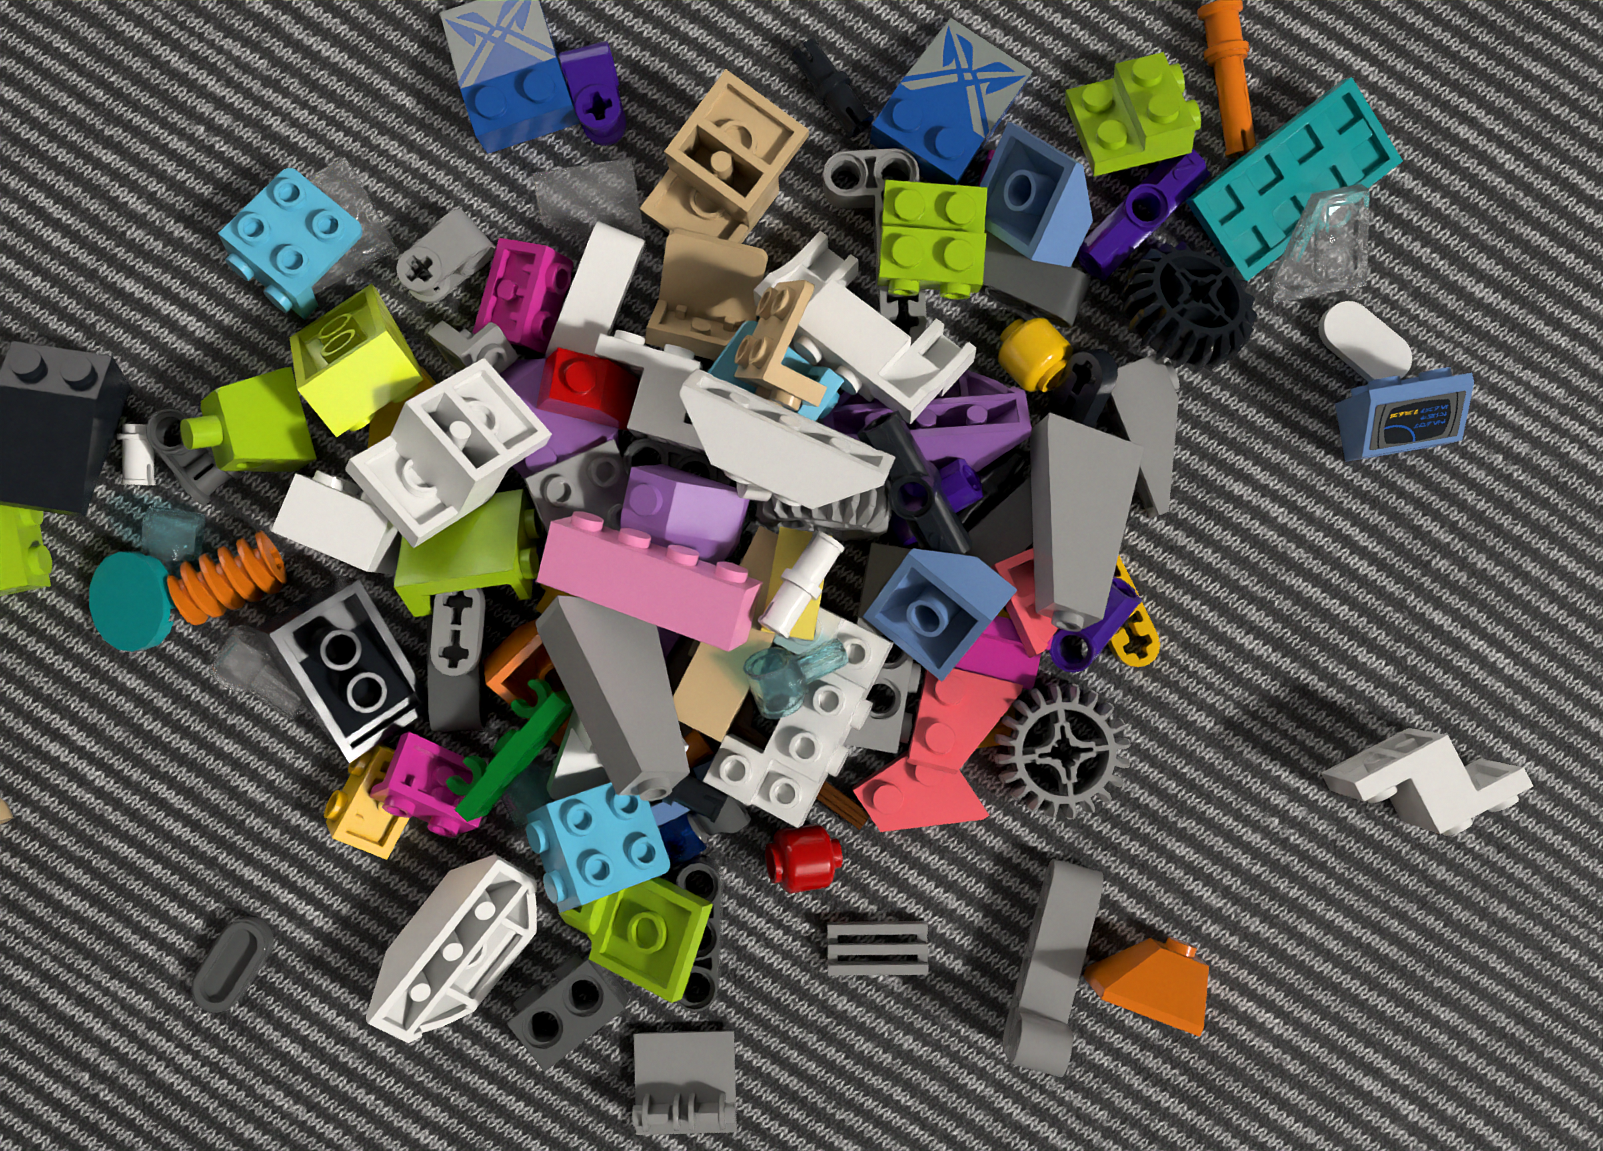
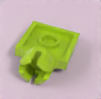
M657 876L561 913L559 912V915L566 924L588 935L591 940L589 960L673 1003L681 1000L713 903Z

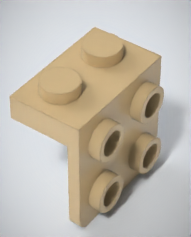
M680 228L672 229L666 240L659 300L646 328L645 343L662 347L663 349L665 344L679 346L694 352L695 356L707 358L715 362L740 326L745 321L757 320V306L754 302L753 290L764 280L768 261L767 253L761 248Z
M806 280L779 282L774 288L769 287L766 289L756 309V315L760 319L752 336H745L738 347L734 362L739 365L734 374L735 378L756 387L755 395L794 411H798L800 405L819 407L827 389L826 386L781 364L814 291V284Z

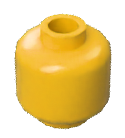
M1039 317L1026 322L1023 319H1017L1000 336L1003 344L998 353V362L1023 390L1031 392L1040 389L1044 393L1056 387L1067 362L1072 356L1073 349L1070 343L1047 319Z

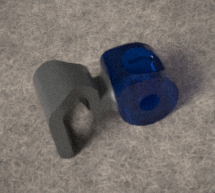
M728 796L715 823L698 813L692 815L686 812L659 826L658 829L670 860V867L674 868L704 851L709 846L706 837L719 832L735 833L744 828L750 822L751 817L742 802Z

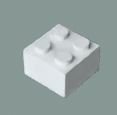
M316 470L313 478L295 474L271 530L276 534L364 571L384 574L395 573L402 541V534L363 491L362 496L357 495L360 488L359 485Z

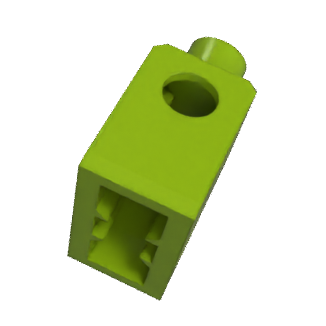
M291 367L281 368L215 389L201 401L200 408L203 416L183 419L180 424L181 438L184 446L188 450L211 447L216 466L222 471L293 472L300 470L316 459Z

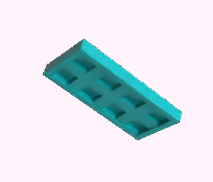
M1350 77L1337 83L1185 201L1227 266H1236L1234 271L1235 277L1248 281L1398 166L1403 160L1355 81Z

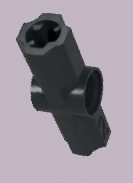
M899 410L891 413L888 412L861 428L857 433L861 442L895 457L884 483L889 491L888 501L896 515L906 520L921 549L959 555L969 551L973 543L941 487L942 478L940 472L934 464L925 459ZM908 482L919 483L926 489L927 495L922 497L913 496L905 490L903 484Z

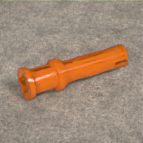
M1217 0L1203 5L1197 10L1198 20L1204 21L1208 47L1203 53L1204 61L1214 69L1226 158H1236L1237 153H1240V157H1242L1257 146L1243 61L1247 58L1250 48L1249 42L1243 40L1239 17V12L1243 10L1242 0Z

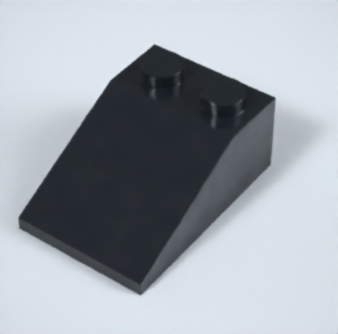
M16 341L11 342L0 370V505L85 518L132 388L113 356Z
M339 576L254 628V631L281 674L348 763L428 711V694L361 581L357 578Z

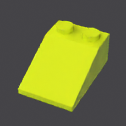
M372 283L289 337L297 390L336 437L348 429L350 431H357L363 428L374 418L375 411L391 401L398 403L407 399L416 391L418 383L424 380L415 356Z

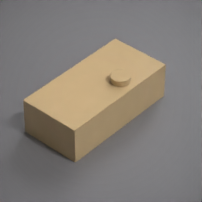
M759 526L739 565L748 570L747 577L763 582L747 642L728 652L694 640L688 653L693 658L673 696L678 721L719 742H723L725 736L729 733L776 634L761 632L762 624L758 622L759 617L763 615L778 539V534L762 526Z

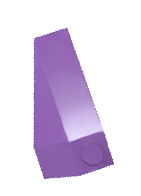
M664 464L631 467L621 513L620 529L631 528L645 532L651 536V543L668 548L669 545L691 548L699 552V560L717 565V562H724L726 558L731 557L738 546L750 499L739 498L737 488ZM657 626L666 665L684 635Z

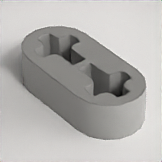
M481 588L463 590L464 596L471 597L473 604L472 608H463L461 625L456 624V608L448 606L449 596H456L459 591L436 594L430 654L432 663L442 674L449 676L464 675L473 671L480 662L486 604L485 595ZM455 630H460V647L468 649L469 655L467 659L459 660L457 667H453L452 658L444 657V648L453 646Z

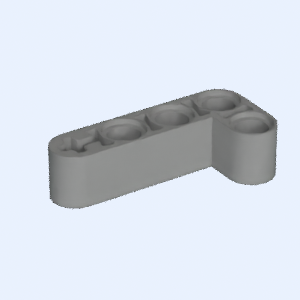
M901 149L843 151L830 157L824 166L822 188L824 196L830 204L843 209L873 208L876 286L885 185L881 175L887 170L899 169L907 176L908 182H920L917 161L912 154ZM847 171L856 176L858 184L852 189L843 190L836 187L831 179L838 172ZM877 286L878 313L894 325L898 315V304L907 302L905 321L907 325H914L908 333L911 337L912 345L926 329L925 289H919V294L903 296L889 293L888 286Z
M1052 859L1048 865L1004 1029L1003 1050L1011 1064L1058 1077H1063L1067 1070L1073 1045V1034L1067 1023L1103 889V873L1101 871Z

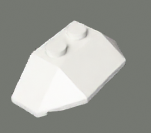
M698 368L682 384L679 392L711 465L723 469L725 475L742 484L754 483L772 491L778 500L791 506L803 505L809 509H815L883 486L895 459L894 456L876 450L863 442L727 381L713 377V375Z
M496 854L450 870L386 950L367 1011V1023L410 1043L422 1037L423 1032L441 1028L474 1012L537 933L535 896L537 881L535 878Z

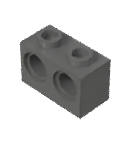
M577 953L573 954L553 971L557 978L543 990L535 984L513 1003L517 1011L507 1022V1025L544 1072L623 1011L630 999V995L610 970L588 959L590 953L583 959ZM579 980L591 981L596 985L599 997L592 1001L581 999L574 990V983ZM542 1011L553 1014L558 1021L559 1029L552 1032L540 1029L536 1024L535 1014Z

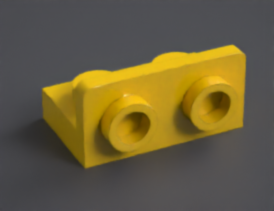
M382 741L349 763L348 773H350V776L342 791L337 789L331 795L324 811V818H327L326 825L333 839L387 860L409 818L398 817L386 812L382 808V802L370 797L373 786L384 781L395 749L386 746L384 741Z

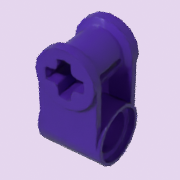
M608 41L560 52L559 58L564 78L573 100L575 112L587 138L600 146H608L618 142L624 136L627 125L618 89L619 80ZM605 111V118L598 120L597 113Z

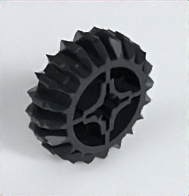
M1184 241L1175 247L1165 242L1160 248L1156 250L1151 248L1148 253L1142 255L1137 264H1134L1126 275L1127 279L1124 282L1122 293L1119 297L1124 303L1120 315L1131 320L1127 332L1141 336L1140 347L1150 346L1156 351V360L1167 357L1170 359L1174 369L1186 364L1193 373L1203 367L1212 371L1215 367L1225 364L1228 360H1232L1249 341L1250 335L1254 331V321L1258 316L1252 309L1256 298L1245 292L1248 281L1235 277L1234 271L1236 266L1226 267L1220 262V254L1211 257L1205 253L1202 245L1191 250Z

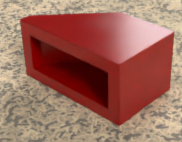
M558 347L545 360L536 409L629 431L627 425L641 380L609 360Z

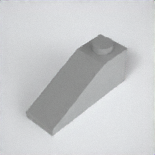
M1156 354L1119 367L1116 384L1105 404V409L1116 437L1144 447L1135 486L1148 518L1169 512L1179 402L1176 390L1180 388L1179 379L1172 364L1169 361L1164 363L1163 358L1156 360Z

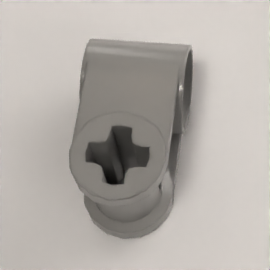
M456 209L442 217L430 232L402 254L396 267L397 276L403 286L418 301L427 304L437 303L444 299L468 276L483 268L493 257L496 247L463 210ZM423 269L432 275L426 282L418 277L419 272Z

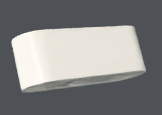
M600 221L596 223L550 339L546 358L558 347L597 357L594 352L599 335L601 333L610 336L644 249L645 240Z

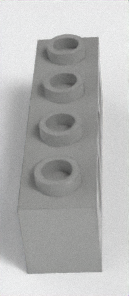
M872 542L869 544L856 619L857 625L880 636L883 635L863 615L912 549ZM903 649L895 661L883 664L873 684H886L891 688L893 692L891 706L881 712L870 710L859 731L851 728L844 745L897 754L899 742L908 743L913 714L904 711L907 693H917L921 664L913 663V658Z

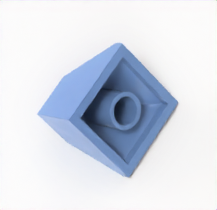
M1008 122L980 184V187H987L985 229L1030 260L1071 267L1093 221L1083 164L1017 124Z
M913 548L863 617L942 682L1016 593L1017 589L978 557Z

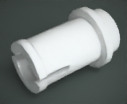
M122 424V434H117V439L122 440L121 485H156V480H154V448L150 445L146 436L147 425Z

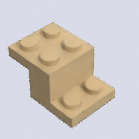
M725 69L665 149L664 153L669 170L639 209L644 216L667 233H670L672 229L680 228L742 244L779 194L778 177L808 138L809 129Z

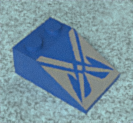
M476 0L440 12L460 91L475 136L487 154L580 124L540 0Z
M950 18L899 83L872 124L870 143L878 149H901L912 154L917 161L919 175L930 183L959 185L1033 71Z

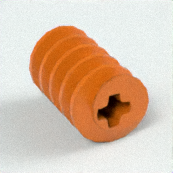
M264 531L256 532L257 548L255 549L245 539L241 538L236 543L238 556H234L226 546H221L218 548L220 563L216 564L208 554L204 553L199 556L201 571L197 572L190 562L185 561L180 565L182 579H178L173 574L168 575L167 584L171 597L180 614L187 622L192 625H201L206 622L208 616L212 618L223 616L227 608L231 610L242 608L245 604V599L249 602H257L261 600L264 592L276 594L281 590L282 583L286 584L287 582L284 562L279 551Z

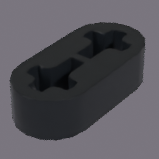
M1091 349L1072 355L1047 404L1046 416L1052 413L1069 420L1072 417L1075 419V422L1093 428L1117 381L1118 367L1112 355L1103 349ZM1088 364L1093 365L1092 370L1088 368ZM1092 375H1093V377H1095L1096 380H1095L1094 382H1090V383H1089V381H1090V379H1091V377H1092ZM1074 404L1072 410L1070 411L1067 408L1068 405Z

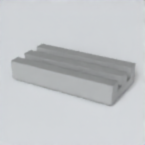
M927 921L827 922L828 976L928 975ZM917 934V942L837 943V935ZM838 955H917V960L838 961Z

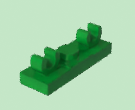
M539 678L531 679L528 685L538 695L537 705L531 707L522 698L514 699L511 703V707L517 715L523 718H530L525 726L517 731L514 728L509 730L498 740L492 749L496 756L489 765L476 755L466 757L463 760V763L473 773V780L470 784L466 783L459 775L451 776L447 779L446 784L453 793L460 796L466 795L454 810L467 822L486 816L570 717L574 705L566 690L553 692L551 686L545 680Z

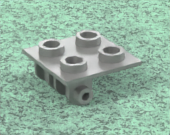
M614 439L523 478L547 535L551 521L570 517L576 511L597 515L604 519L603 526L620 532L621 513L629 475L625 471L622 457ZM547 538L541 541L543 550L545 548Z
M734 1030L634 1033L635 1105H633L632 1121L633 1127L636 1126V1135L737 1132Z

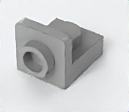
M442 320L427 333L449 366L457 372L485 358L499 374L511 366L518 358L500 327L493 322L488 323L478 333L473 335L467 329H463L459 333Z

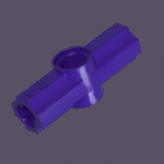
M1192 149V153L1164 159L1083 240L1076 255L1080 265L1091 276L1098 277L1104 282L1209 177L1210 172L1205 165V160L1194 149ZM1139 204L1146 207L1151 214V221L1145 222L1136 218L1132 205Z

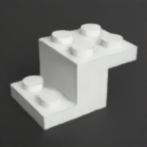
M616 330L614 337L600 333L594 354L599 358L613 362L638 379H641L627 429L638 440L643 438L652 439L707 455L679 395L682 384L696 368L704 371L701 362L694 359L695 353L670 344H665L664 351L653 349L644 345L645 338L622 330Z
M483 358L406 401L391 435L350 458L345 470L410 545L415 548L489 501L508 468L545 446L552 433L489 362Z
M1408 728L1321 773L1330 791L1361 801L1367 800L1368 803H1377L1390 798L1402 822L1443 834L1444 836L1466 830L1473 824L1471 818L1486 810L1497 812L1511 807L1519 801L1518 794L1533 787L1524 767L1485 759H1478L1464 766L1448 735Z

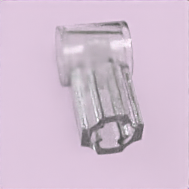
M245 625L236 626L210 665V675L227 689L236 692L248 691L291 721L300 713L305 705L277 668L254 628Z

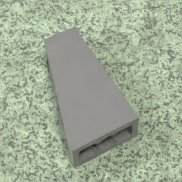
M1049 413L1032 428L1030 436L1035 610L1037 614L1052 618L1051 624L1055 627L1078 632L1103 620L1144 447Z
M558 595L537 619V632L616 794L639 795L640 799L644 801L658 800L671 794L672 788L686 777L690 770L657 626L580 597Z

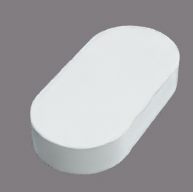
M1353 301L1341 302L1328 309L1321 317L1319 335L1323 344L1368 382L1392 376H1400L1401 379L1409 371L1412 363V353L1407 342L1363 305Z

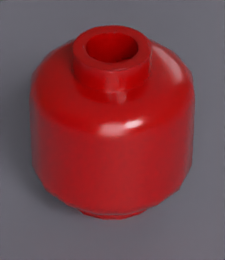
M818 823L802 825L799 828L794 826L780 829L775 833L772 843L766 844L765 847L766 867L771 882L773 884L779 883L785 892L791 894L830 886L834 879L835 868H841L843 863L839 840L837 838H830L826 829Z

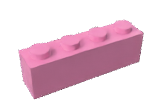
M576 511L570 517L551 521L536 582L728 652L747 642L763 582L747 577L748 570L746 568L729 562H717V565L710 564L698 559L699 552L685 546L669 545L668 548L656 545L650 542L651 536L636 529L621 528L619 532L603 526L604 519L591 513Z

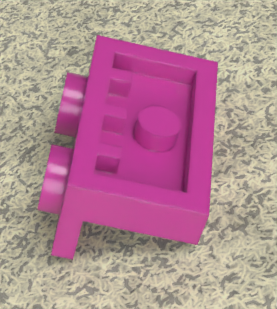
M499 238L473 334L478 333L488 323L493 322L500 327L510 344L523 346L536 353L546 355L550 339L559 319L566 291L571 283L573 261L546 245Z
M411 732L401 735L385 779L382 783L373 786L370 797L382 802V808L386 812L403 818H411L412 816L428 822L427 828L430 831L445 837H456L458 834L478 828L482 818L480 817L468 822L462 818L454 809L466 795L460 796L453 793L446 784L447 779L455 775H459L468 784L472 782L473 773L463 763L465 757Z

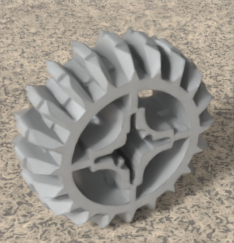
M885 484L815 509H809L803 505L791 506L778 500L773 495V492L770 499L766 502L754 501L756 521L769 530H777L779 532L780 527L813 533L817 530L832 536L835 540L862 541L865 538L873 539L887 532L888 522L892 516V509L888 501L889 491Z
M1050 683L1047 688L1048 700H1044L1041 692L1033 688L1029 690V697L1033 703L1032 707L1028 708L1024 702L1016 699L1012 705L1021 714L1020 718L1016 721L1010 716L1003 715L1000 719L1002 724L1012 728L1010 736L995 734L994 741L1000 745L1008 746V752L994 754L993 759L997 764L1010 763L1011 767L1002 771L998 777L1002 783L1018 780L1009 793L1015 800L1021 799L1030 792L1025 807L1031 812H1035L1042 802L1045 801L1044 815L1047 818L1054 819L1057 815L1059 804H1062L1065 817L1067 819H1075L1076 803L1079 802L1087 814H1092L1095 812V806L1091 800L1092 796L1096 795L1100 800L1108 803L1112 797L1103 788L1106 783L1109 782L1117 787H1121L1124 783L1122 778L1112 773L1115 766L1120 768H1129L1130 760L1116 756V750L1127 749L1131 746L1130 740L1121 737L1114 738L1113 734L1125 727V723L1122 719L1105 721L1112 714L1114 706L1109 702H1105L1094 709L1098 700V693L1093 690H1088L1081 701H1079L1080 690L1078 685L1069 684L1066 688L1065 696L1062 698L1059 685ZM1064 710H1075L1086 717L1094 727L1098 738H1075L1071 732L1070 723L1065 719ZM1049 713L1050 720L1047 721V733L1044 739L1039 743L1023 748L1024 739L1030 727L1040 717ZM1058 739H1062L1066 744L1080 748L1072 749L1071 756L1066 755L1068 760L1063 763L1056 757L1045 754L1051 752L1053 745L1058 747L1055 743ZM1096 754H1099V759L1093 773L1082 784L1074 788V782H1077L1076 774L1079 764L1083 760L1096 757ZM1024 763L1049 764L1052 768L1054 779L1058 781L1059 791L1047 790L1037 786L1029 777Z

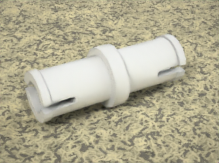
M814 531L813 537L792 570L789 568L785 569L780 577L783 584L763 615L758 619L760 624L782 638L788 639L790 631L810 600L817 601L822 593V590L819 588L820 584L839 554H842L844 551L843 545L821 531Z

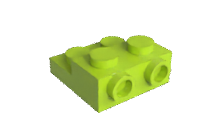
M1164 52L1115 63L1114 78L1066 90L1065 105L1093 176L1192 153L1195 131L1201 127L1200 109L1195 99L1185 101L1182 95L1185 89L1182 68L1179 63L1169 65Z
M885 180L877 286H888L889 293L903 296L919 294V289L940 290L939 296L947 299L970 298V293H978L983 285L986 247V233H984L987 187Z

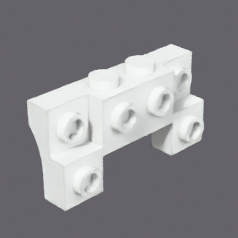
M819 231L793 259L779 269L769 273L753 290L755 305L758 306L767 288H774L779 282L806 280L814 284L813 294L793 336L796 351L807 362L813 365L819 362L822 366L830 368L844 379L840 387L849 394L855 395L859 393L869 402L876 398L893 412L899 410L902 418L911 424L937 394L942 397L974 362L976 347L967 342L961 349L943 335L944 324L937 318L911 345V337L846 288L858 275V259L850 254L844 261L828 249V236Z
M819 606L813 641L792 637L785 639L778 635L773 640L774 643L809 660L765 750L734 734H727L703 782L744 804H754L797 828L803 825L828 773L836 777L841 770L850 751L843 744L851 728L859 731L863 726L873 705L866 698L894 644L880 635Z

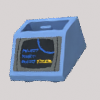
M1451 367L1421 372L1418 374V377L1401 380L1400 376L1369 381L1368 385L1350 389L1352 397L1335 404L1345 462L1443 446L1461 441L1474 386L1473 374L1467 373L1452 376Z

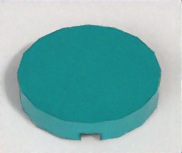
M139 551L117 552L106 557L94 572L89 587V608L94 626L104 641L117 650L135 652L157 646L166 638L173 626L174 621H169L170 609L176 608L167 584V578L170 574L161 561L152 555L145 556Z

